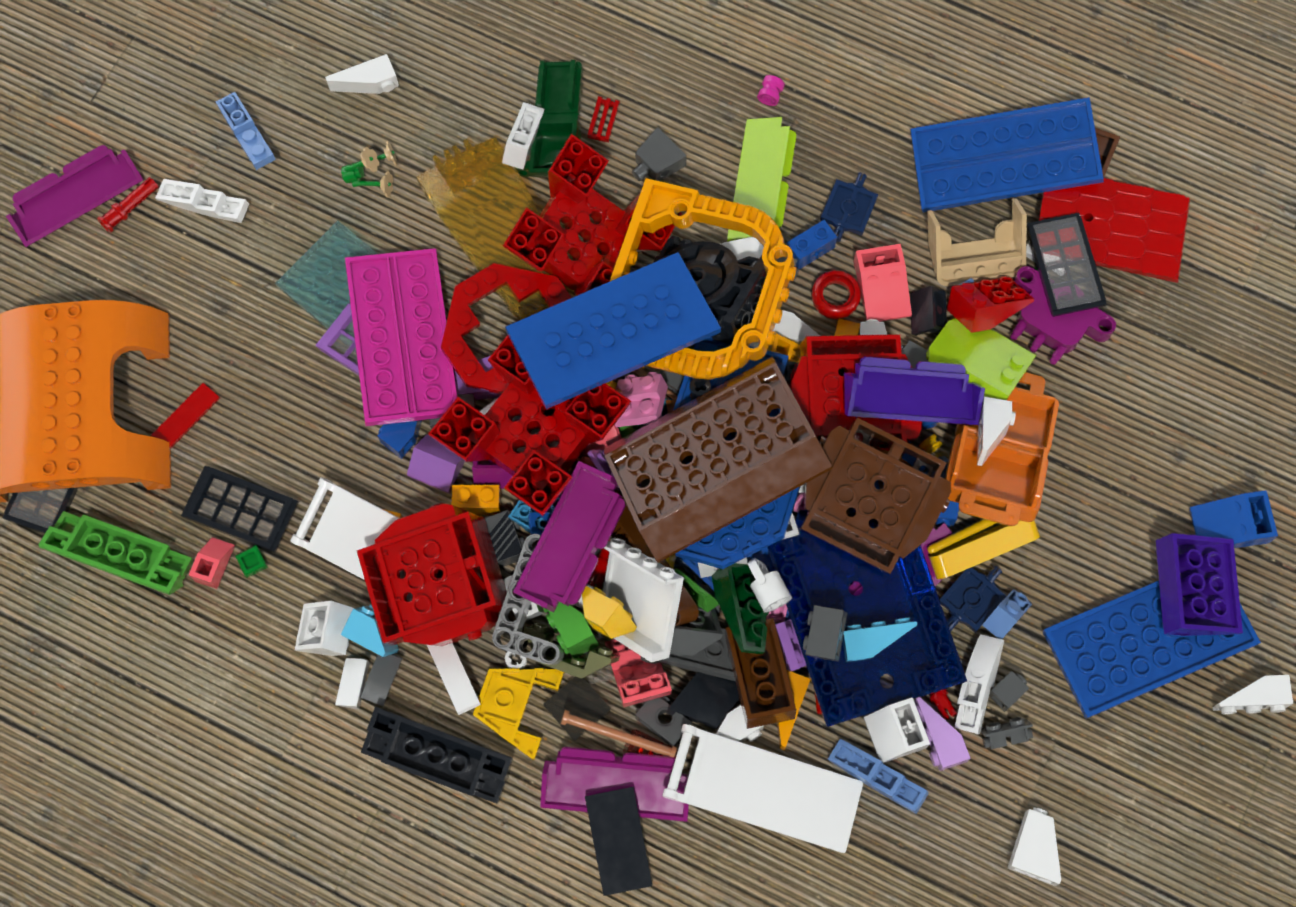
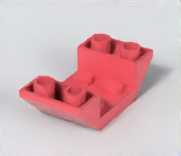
M615 639L605 642L606 648L613 650L612 654L620 656L619 661L613 663L611 667L623 707L671 695V685L661 663L652 664L643 661L639 654Z

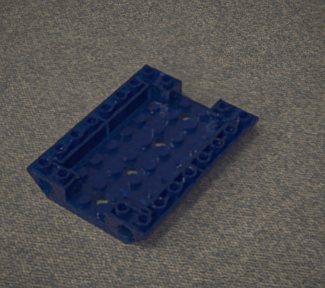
M855 513L849 514L848 516L853 517ZM871 519L869 526L871 528L877 527V520ZM798 529L799 535L780 540L767 547L774 570L779 572L792 596V599L786 603L826 727L872 713L912 697L914 699L967 682L921 545L905 558H898L891 574L842 550H838L827 542L801 529ZM857 582L861 585L862 592L860 595L854 596L849 592L850 583ZM814 605L847 612L844 631H847V626L861 624L862 629L871 628V623L885 621L886 625L896 624L895 620L910 618V622L917 621V626L871 659L846 662L843 641L839 662L809 657L806 655V650H803L804 638L810 632L808 616L809 612L814 610ZM884 674L890 675L893 678V685L889 689L883 688L880 684V678Z

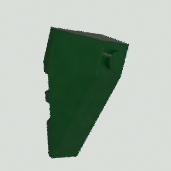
M734 563L724 569L719 568L711 576L715 597L741 652L763 654L765 652L767 636L765 623L769 612L763 611L750 587L751 583L756 580L749 566Z

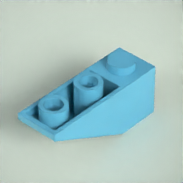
M910 618L895 620L896 624L886 625L885 621L871 623V628L862 629L861 624L847 626V631H844L843 636L845 661L871 659L917 626V621L910 622Z

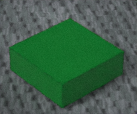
M257 545L235 556L246 578L268 568Z

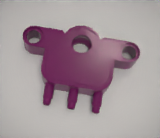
M1029 266L1018 270L1014 281L1034 298V302L1019 311L1017 325L1010 335L1012 340H1017L1023 331L1035 337L1030 351L1036 352L1043 343L1055 350L1049 360L1052 365H1055L1064 353L1072 352L1085 334L1098 342H1105L1110 339L1116 328L1114 318L1098 308L1052 317L1039 272ZM1020 278H1027L1030 282L1025 283ZM1074 285L1078 298L1085 297L1082 290ZM1070 286L1053 289L1057 301L1074 299ZM1099 326L1106 327L1108 331H1102Z

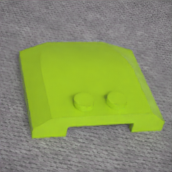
M956 318L946 323L926 352L928 362L963 365L966 368L965 373L969 374L968 382L976 383L985 388L984 397L1001 400L1009 398L1037 356V354L993 328L971 333Z

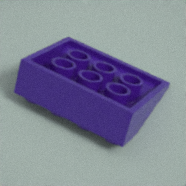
M1172 533L1155 540L1164 634L1180 636L1242 634L1233 539Z

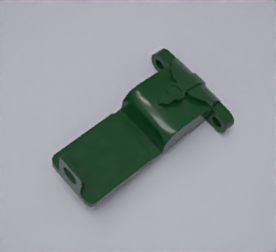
M576 59L567 62H545V60H540L535 106L543 108L544 113L531 148L530 161L526 162L523 170L514 168V173L517 176L548 177V170L569 136L572 134L581 140L578 115L583 67Z

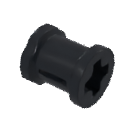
M694 378L690 382L691 401L711 390L709 380Z

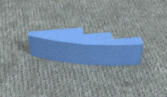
M841 738L828 758L830 762L915 814L918 813L929 794L926 789L907 780L904 775L884 765L881 760Z

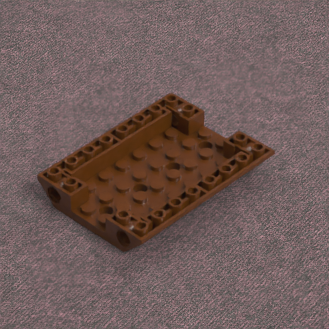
M773 356L604 448V456L637 528L657 563L833 469ZM773 409H781L777 416H769ZM729 433H737V436L733 440H726V436ZM693 456V460L689 464H682L685 457ZM644 479H650L648 486L644 488L639 487Z

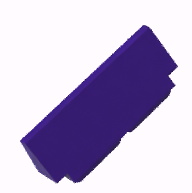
M863 357L860 363H855V373H844L845 415L979 425L985 388L976 383L968 382L969 374L965 373L966 368L961 364L920 361L916 364L915 368H910L911 364L907 360Z

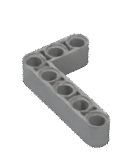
M532 534L524 541L493 632L492 640L494 645L500 649L544 664L557 665L563 659V649L558 644L522 632L532 602L525 598L519 599L513 593L524 571V567L533 553L532 544L541 537L539 534ZM512 609H517L518 618L511 622L508 614ZM504 632H508L511 637L507 645H503L500 640ZM530 639L533 642V649L526 653L523 650V644L526 640ZM553 647L556 650V657L549 661L545 654L548 648Z

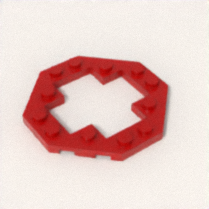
M493 263L455 286L441 350L466 387L489 390L492 393L502 394L508 386L495 368L485 372L462 338L480 326V322L469 306L507 285L518 303L539 292L550 308L572 298L557 276Z

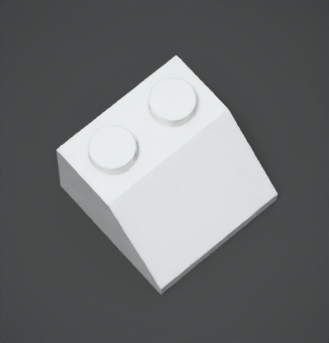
M334 601L304 604L295 651L328 656L346 655L349 640L342 636L341 633L354 608Z

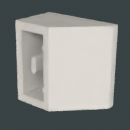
M913 697L888 705L864 717L878 759L883 763L924 750L930 745Z

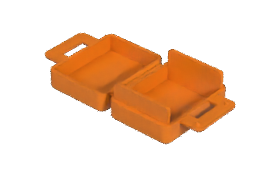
M1027 372L1019 382L1031 385L1030 391L1015 387L1007 401H1012V411L1016 413L1014 425H1009L1005 437L982 466L977 465L978 425L957 424L955 430L956 437L951 448L944 478L951 482V493L948 499L959 503V510L962 513L1007 526H1015L1019 520L1032 522L1038 514L1048 467L1047 456L1052 446L1059 408V401L1056 398L1043 394L1045 379Z

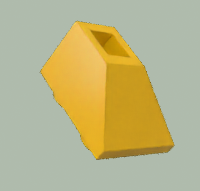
M588 586L585 587L582 593L584 618L594 630L610 639L636 630L637 627L631 620L633 616L623 609L624 604L619 599L613 596L611 599L606 597V594L597 587L593 589Z

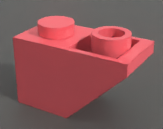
M212 537L198 552L189 576L197 583L217 589L235 545Z

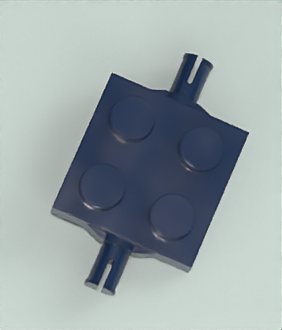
M861 172L858 173L855 183H846L836 179L821 215L820 221L825 220L827 224L833 225L836 228L834 232L836 236L838 235L836 242L841 241L844 231L862 236L877 201L878 194L868 191L863 187L867 175L863 174L862 176Z
M994 566L987 575H984L971 567L960 575L938 601L952 615L943 624L945 629L949 626L947 631L951 632L959 622L965 624L975 633L978 631L997 606L1006 598V595L994 583L996 578L1002 573L1001 569L994 574L998 569L997 566Z

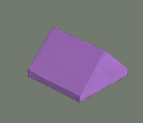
M426 434L413 449L407 476L449 494L465 461Z

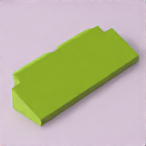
M782 117L747 119L733 202L750 205L762 210L781 228L789 187L786 182L782 181V176L787 177L791 173L796 133L790 130V126L781 127ZM729 229L727 242L752 236Z

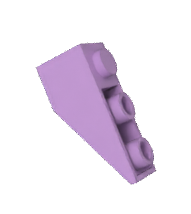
M916 698L914 703L930 742L932 752L929 755L933 766H938L939 771H943L968 762L971 758L962 735L922 698Z

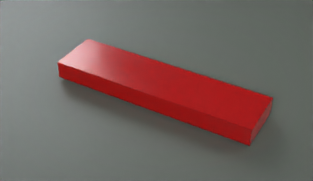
M202 383L150 436L169 442V448L171 449L209 411L220 397Z

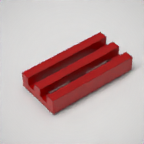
M598 96L587 134L589 139L609 143L620 101L615 100L613 102L609 98L604 100L603 97ZM604 105L597 134H594L601 106ZM609 107H613L606 135L601 136Z

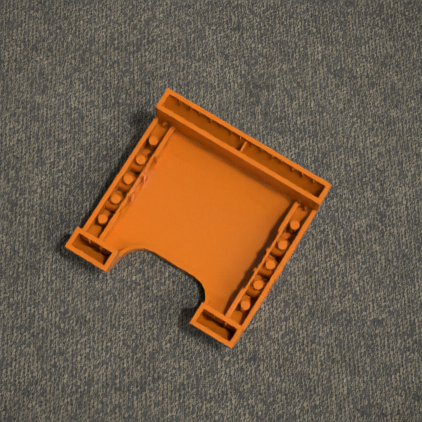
M88 300L30 305L8 310L0 314V503L8 502V493L136 482H141L147 490L171 488V449L169 448V442L152 436L126 431L118 426L114 417L115 361L121 354L128 351H141L147 360L170 358L168 313L151 306L133 302Z

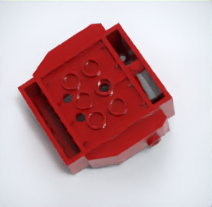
M900 334L805 337L800 343L801 358L795 364L788 386L818 441H820L822 436L827 438L829 432L838 426L849 430L856 418L909 444L918 438L921 432L922 421L845 415L844 376H840L838 370L843 369L845 373H855V363H860L863 357L909 361L906 355L901 352ZM856 433L854 435L855 439L863 440L862 434ZM875 437L872 438L869 444L878 448L880 445H883L885 448L881 449L887 451L891 448L890 445Z
M438 503L430 506L429 509L395 520L375 539L374 545L357 550L383 643L396 645L408 642L445 646L466 638L469 641L483 637V632L491 630L496 625L499 617L498 612H501L507 593L484 517L454 505ZM478 567H480L483 577L480 576ZM405 570L406 576L402 579L400 572ZM442 570L443 576L438 579L437 572ZM409 593L413 595V598L410 602H408L406 599Z

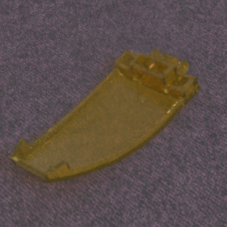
M496 137L473 147L468 139L463 141L466 150L460 152L456 145L452 146L451 148L455 156H452L448 149L444 150L446 161L442 163L436 155L432 156L435 166L416 177L418 184L454 240L475 268L480 272L491 264L496 263L550 275L544 270L539 272L502 246L526 207L538 216L539 213L516 168L502 163L504 150ZM507 285L495 291L507 305L508 311L519 320L549 308L539 292L518 303Z

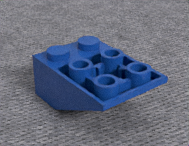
M1267 490L1244 493L1189 508L1196 536L1233 539L1234 548L1268 544L1278 536Z

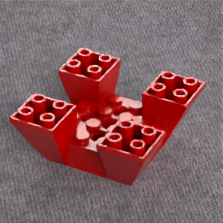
M571 134L548 170L550 199L540 216L526 207L502 246L539 272L544 270L552 276H557L565 286L573 290L578 296L610 282L640 194L623 211L592 189L609 160ZM679 212L677 215L682 216L683 213ZM560 222L564 224L565 229L560 226ZM667 225L653 233L644 231L637 250H662L675 225ZM579 235L583 238L584 242L579 239ZM597 248L601 250L602 255L598 253ZM567 253H569L572 256L573 261L569 259Z
M507 335L488 359L489 363L508 384L500 397L485 415L457 397L428 435L466 462L491 460L512 475L504 489L544 516L573 477L566 473L589 443L604 439L632 402L605 383L575 396V398L546 409ZM550 410L555 411L552 415L545 416L546 412ZM515 416H522L520 420L512 421ZM540 429L537 434H530L532 430ZM552 442H559L556 447H549ZM526 447L523 452L516 453L518 448Z

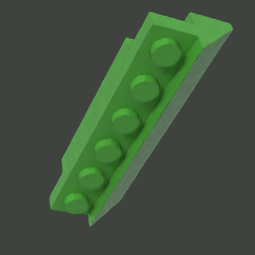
M65 511L62 512L54 527L49 526L38 545L39 548L168 595L184 586L183 580L193 564L192 557L170 550L167 544L84 514L82 517H78Z

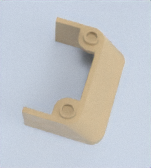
M1017 198L1012 199V220L1000 222L995 228V238L951 244L949 233L945 230H940V224L933 211H927L928 244L935 277L941 285H959L970 278L974 282H980L981 280L997 279L1002 276L1016 277L1018 270L1026 266L1027 214Z

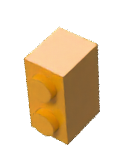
M452 485L451 505L477 515L501 513L502 492L500 485Z

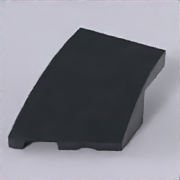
M697 672L674 700L667 712L671 715L677 712L689 716V720L692 722L702 723L707 727L717 729L740 699L736 681Z

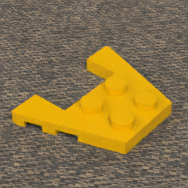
M544 668L489 669L478 698L481 705L475 707L473 716L530 759L535 760L542 738L518 731L534 684L559 691L565 672Z

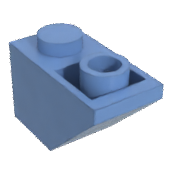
M1013 589L987 618L983 626L998 639H1003L1030 608L1032 603L1028 601L1023 593Z

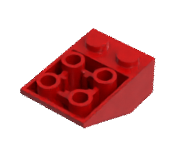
M1002 276L997 279H985L980 282L952 286L947 311L973 333L994 328L1034 302V298L1012 278Z

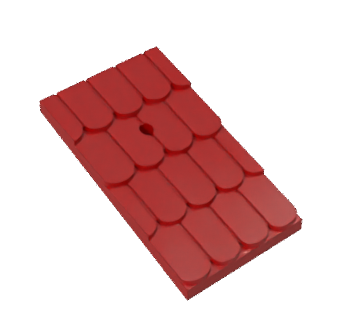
M1104 178L1102 183L1043 193L1039 221L1080 213L1097 266L1179 283L1190 206L1189 197L1154 190V188L1115 182ZM1075 227L1058 230L1062 243L1078 240ZM1054 231L1037 234L1041 248L1057 244ZM1080 245L1064 248L1066 259L1077 260L1084 258ZM1059 249L1042 252L1043 254L1061 257Z

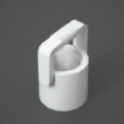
M756 558L751 559L747 563L756 579L751 583L750 587L764 612L776 610L792 599L778 571L769 572L766 565Z

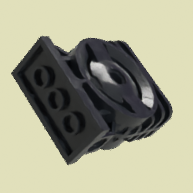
M671 236L660 254L655 257L654 262L679 252L721 327V333L711 336V338L729 343V346H731L737 331L742 326L752 322L767 276L762 255L760 259L748 256L737 260L734 253L721 244L708 241L692 242L686 238L680 241L679 237Z

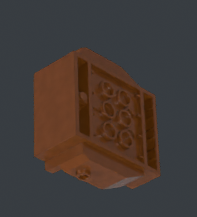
M856 418L849 430L838 426L829 432L827 438L821 437L819 443L833 469L805 483L804 509L808 513L800 529L891 574L898 558H905L925 542L940 513L946 511L950 503L948 497L951 493V482L940 477L947 462ZM856 433L862 434L863 440L855 439L854 435ZM875 437L890 445L891 448L887 451L869 444L872 438ZM902 452L916 458L913 465H910L900 457ZM926 466L928 469L927 474L920 472L919 468ZM876 480L883 482L882 489L878 490L875 488L874 483ZM850 507L855 509L853 517H849L846 514L847 509ZM871 519L877 520L878 525L876 528L869 526Z

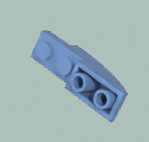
M235 92L216 101L230 129L256 170L276 160Z

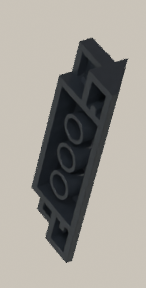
M379 707L374 708L361 753L379 759L382 763L467 795H475L490 802L499 803L506 781L509 779L513 757Z

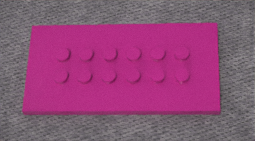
M436 248L346 257L345 264L365 427L441 418L456 400L457 392L453 367L441 350L446 327V315Z

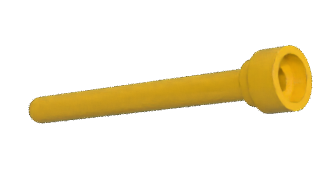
M983 519L929 545L927 550L930 554H935L997 522Z

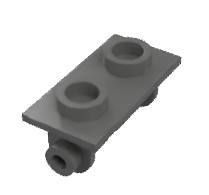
M1023 717L1012 718L1009 720V723L1004 724L999 722L989 723L986 725V728L981 729V733L986 737L983 739V745L985 748H990V750L1007 746L1006 737H1010L1012 745L1028 742L1030 738H1033L1032 730L1029 728L1033 727V724Z

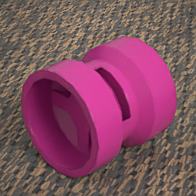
M767 75L763 79V88L759 90L757 98L765 105L776 106L780 99L779 93L783 91L785 83L776 76Z

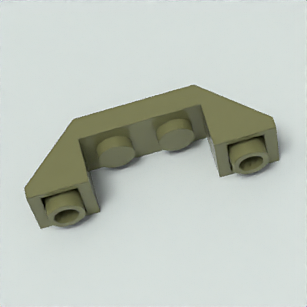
M540 623L524 627L523 631L526 634L549 642L553 641L555 632L547 630L548 626ZM530 639L527 640L531 649H533V642ZM599 647L589 651L587 661L578 657H572L571 659L563 656L562 661L557 665L541 664L582 679L619 661L620 656L612 654L613 650L609 648ZM547 649L545 655L549 661L556 657L555 649Z

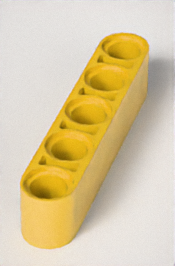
M1019 520L1015 526L1000 524L955 543L935 554H930L928 557L936 579H943L1040 538V534L1035 520L1032 522Z

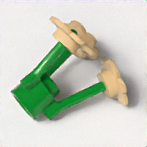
M386 141L384 153L378 156L373 149L365 147L360 153L361 161L342 166L341 174L345 183H352L353 187L380 186L385 196L389 198L393 191V176L389 171H386L381 181H361V178L364 177L363 167L365 166L372 172H376L379 160L387 158L388 161L392 160L395 166L398 165L391 144Z

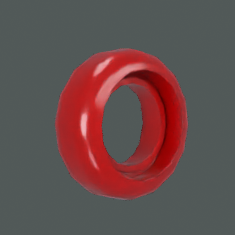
M832 270L825 272L816 279L812 286L811 299L815 309L821 315L830 319H842L848 317L857 309L860 304L861 289L859 283L852 275L845 271ZM831 284H840L848 290L849 299L843 305H831L824 299V289Z

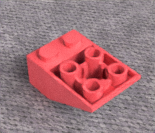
M901 244L856 251L853 263L861 289V299L866 320L875 319L881 322L912 317L906 265Z

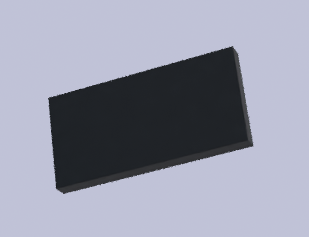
M634 787L585 796L603 896L651 887L652 880Z

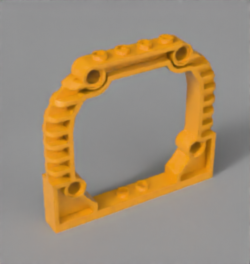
M646 178L610 281L629 274L631 266L636 264L638 258L637 249L644 231L653 233L670 224H674L677 228L685 229L689 228L693 222L743 232L756 238L764 246L762 260L767 274L752 322L742 326L737 331L731 346L714 352L684 348L646 366L695 379L711 380L728 376L737 369H741L749 362V359L754 361L762 359L767 352L768 346L774 343L776 335L774 328L776 323H780L783 313L781 306L783 302H787L789 296V288L787 287L789 281H793L796 274L792 250L789 246L785 245L778 225L765 212L750 205L700 195L699 191ZM681 211H686V214L682 216L677 215ZM780 257L787 258L784 262H777V259ZM753 342L760 343L757 348L748 347Z

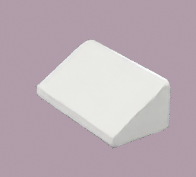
M346 658L335 703L336 706L360 709L362 700L360 697L365 687L370 664L368 660Z

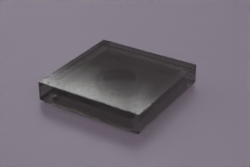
M576 676L543 704L545 709L574 742L588 730L567 723L566 725L560 724L565 710L570 711L569 714L596 723L611 711V708L585 678L581 679Z

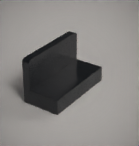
M934 286L911 292V334L917 336L931 332L938 335L947 323L946 292Z

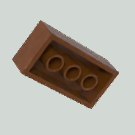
M774 618L766 619L767 636L765 652L763 654L741 652L730 627H726L725 639L747 729L793 720L796 716V706Z

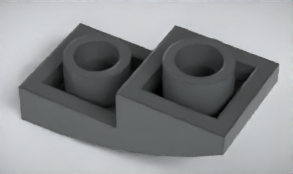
M394 654L385 657L377 655L360 698L384 706L403 658Z

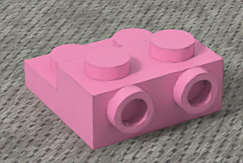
M649 372L647 376L637 377L635 375H628L625 379L618 380L616 391L631 400L632 403L615 423L616 427L648 424L661 418L668 388L661 374Z

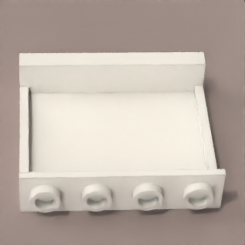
M612 538L604 548L610 553L603 592L606 594V597L610 599L612 596L616 597L624 604L623 609L633 616L631 620L637 627L634 632L614 639L650 662L669 658L684 577L675 573L674 569L657 563L655 558L641 553L640 549L629 546L623 539Z

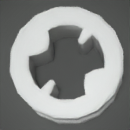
M508 651L505 655V662L508 668L524 669L527 664V658L520 656L522 662L512 665L510 657L512 655L515 657L516 655Z

